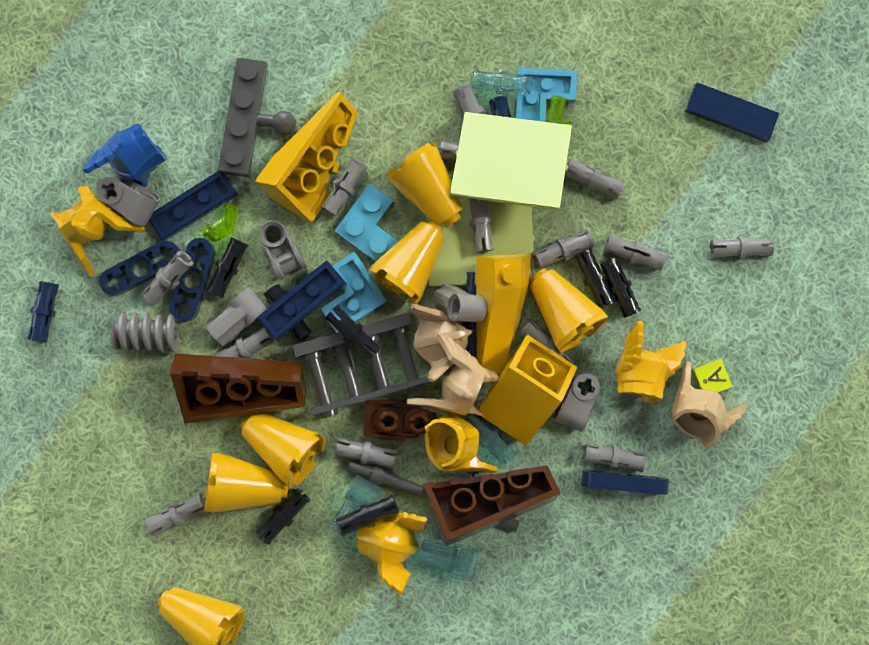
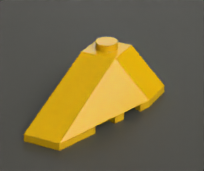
M337 92L270 159L255 180V183L272 200L311 223L330 195L331 190L326 188L331 172H338L340 164L336 163L335 160L339 148L347 145L358 114L341 92Z
M531 253L476 256V295L483 296L487 302V313L484 320L480 323L476 322L477 361L486 369L495 371L496 374L502 372L511 355L531 284Z

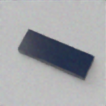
M698 82L693 87L684 111L764 142L770 140L780 114Z
M217 171L155 210L149 221L160 239L166 241L238 196V193L226 174H220Z
M326 260L257 318L278 342L347 283Z

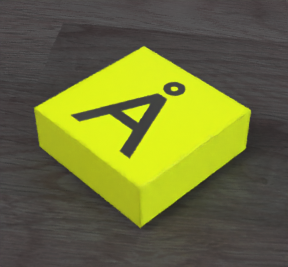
M717 359L692 369L699 389L718 393L733 387L722 359Z

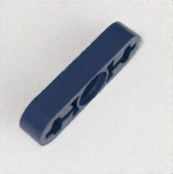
M204 238L191 240L185 251L192 258L191 261L193 263H196L198 255L194 253L195 247L200 248L204 244V249L208 250L207 256L202 255L199 264L205 265L204 270L191 266L178 280L179 284L174 289L169 307L171 315L178 321H192L197 317L216 254L214 245ZM190 272H197L201 277V282L198 287L191 289L186 285L185 278ZM182 290L197 294L195 299L189 297L187 305L192 307L190 313H185L183 317L181 316V311L177 309L179 304L185 303L187 297L186 295H181Z
M171 241L158 242L105 270L100 276L99 285L109 295H122L155 278L156 272L169 263L168 260L161 259L156 262L159 265V268L156 269L154 261L149 257L150 254L154 258H158L164 254L163 248L166 247L169 250H174V253L170 255L172 259L178 251H181L180 247ZM140 260H145L148 263L149 270L146 275L138 277L134 273V265ZM126 267L127 275L133 282L130 283V280L125 278L118 282V289L109 287L108 284L112 281L110 276L113 275L119 278L126 275L123 271Z
M582 470L581 486L667 495L669 479L634 474L624 476L620 475V473Z

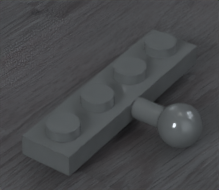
M237 58L218 166L220 174L250 177L258 125L273 127L277 133L282 135L290 134L295 129L296 120L290 112L280 111L275 115L260 114L267 72L266 61Z

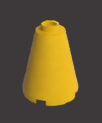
M433 141L425 144L403 159L404 162L399 165V169L394 166L385 175V178L391 185L439 226L444 223L448 228L462 218L459 214L463 210L457 196H450L452 181L439 150Z
M429 220L427 223L421 221L372 264L368 274H376L373 279L399 299L400 295L404 294L409 297L408 304H418L444 243L443 229L433 221Z
M544 268L531 278L533 281L530 285L531 291L553 342L560 353L567 352L581 344L580 340L587 335L589 337L592 336L608 321V316L600 307L554 269L547 271Z
M266 413L246 415L241 423V435L289 488H292V484L298 486L310 474L317 462H313L317 451L322 454L326 446V438L321 434Z
M212 452L204 512L217 513L280 504L281 498H287L288 487L271 469L219 452Z
M178 587L164 591L157 604L159 606V614L189 645H226L229 641L233 643L246 613L242 612L245 609L240 605Z

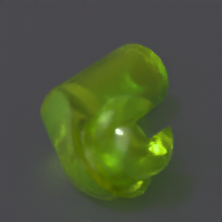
M552 95L548 113L549 123L572 125L571 121L563 120L566 97Z
M224 204L222 218L204 226L202 232L204 238L217 242L231 235L235 230L239 207Z

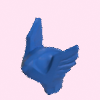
M137 123L130 128L114 133L101 148L90 155L82 170L84 173H90L109 162L112 169L118 175L133 180L145 188L150 173L158 165L166 161L167 158L161 148L152 142L142 129V126Z

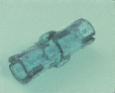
M476 70L471 77V86L475 90H491L500 95H504L506 92L528 95L532 91L533 79L530 75H513L503 70H499L497 73Z
M471 414L465 419V421L478 430L480 435L479 445L482 448L486 447L502 466H505L508 463L507 461H511L517 454L498 435L500 431L497 428L493 429L483 417Z

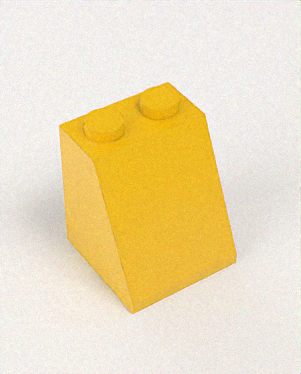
M527 334L498 376V381L493 383L477 410L482 413L481 417L526 446L562 402L577 367Z

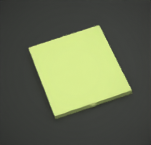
M465 112L459 147L455 153L457 158L450 196L560 210L565 171L568 169L566 163L572 125Z
M458 197L463 208L459 212L462 218L448 228L444 223L440 225L443 229L442 235L445 237V240L429 277V286H442L443 284L466 285V272L475 273V285L476 256L531 253L532 278L535 275L532 252L534 251L533 241L535 240L532 228V207L487 201L489 216L493 219V224H490L494 250L487 252L485 240H482L484 252L476 253L474 231L469 223V220L472 219L469 198ZM426 216V223L429 220L432 221L429 217Z

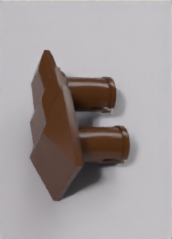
M407 399L365 400L363 436L395 441H405V438H417L419 434L426 433L425 426L436 419V413L420 408V406L407 404Z

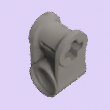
M120 175L101 179L96 188L97 195L103 203L121 213L130 222L140 226L147 225L160 201V198L154 192Z
M271 220L261 226L259 231L260 240L280 280L284 279L287 273L300 267L302 269L307 267L299 248L283 224ZM275 227L280 228L282 232L281 239L276 243H270L267 237L269 230Z
M585 372L574 374L562 402L555 410L554 421L581 432L584 430L600 389L596 377ZM587 379L586 383L590 385V389L588 391L583 390L581 393V389L577 385L579 381L585 382Z

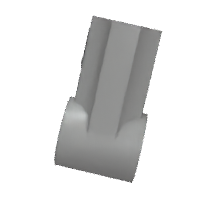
M443 284L439 290L435 291L434 301L437 302L439 309L447 313L450 320L479 323L484 320L487 313V302L483 296L471 295L451 284Z
M247 288L230 302L228 309L206 327L214 339L222 346H225L245 328L255 325L259 321L257 317L268 308L251 288Z

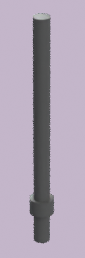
M351 460L348 468L349 472L366 477L373 484L380 486L382 483L425 499L422 493L423 485L387 473L385 468L377 465L373 468ZM513 518L498 526L516 532L519 520Z

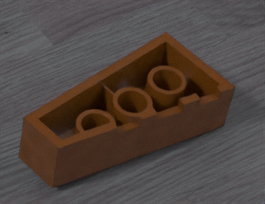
M176 353L174 355L170 376L185 424L301 408L306 405V382L301 362Z
M548 465L511 470L499 474H483L479 477L465 479H449V481L437 483L428 482L423 483L422 493L445 547L551 503L560 495Z

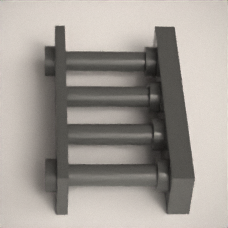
M409 312L362 325L364 327L362 330L377 345V341L380 340L379 334L390 331L391 337H395L407 382L390 386L380 351L375 354L366 346L374 355L370 362L379 389L361 395L348 350L351 349L350 342L347 344L340 332L293 345L295 356H304L305 361L309 362L321 407L311 409L312 415L320 413L321 419L339 414L337 408L402 389H406L408 394L425 389L423 383L429 382L427 376L418 377L406 332H408L407 326L413 325ZM331 348L338 355L350 397L335 403L332 402L320 357H322L321 351Z

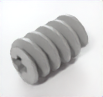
M122 312L119 320L115 321L112 327L111 344L114 350H118L121 347L124 350H131L134 347L137 351H142L146 347L148 351H155L158 348L161 352H166L170 348L172 352H177L179 347L178 324L175 323L173 315H169L167 322L163 323L161 314H157L155 321L151 322L150 314L146 313L143 321L140 322L138 313H133L131 320L128 321L126 313Z

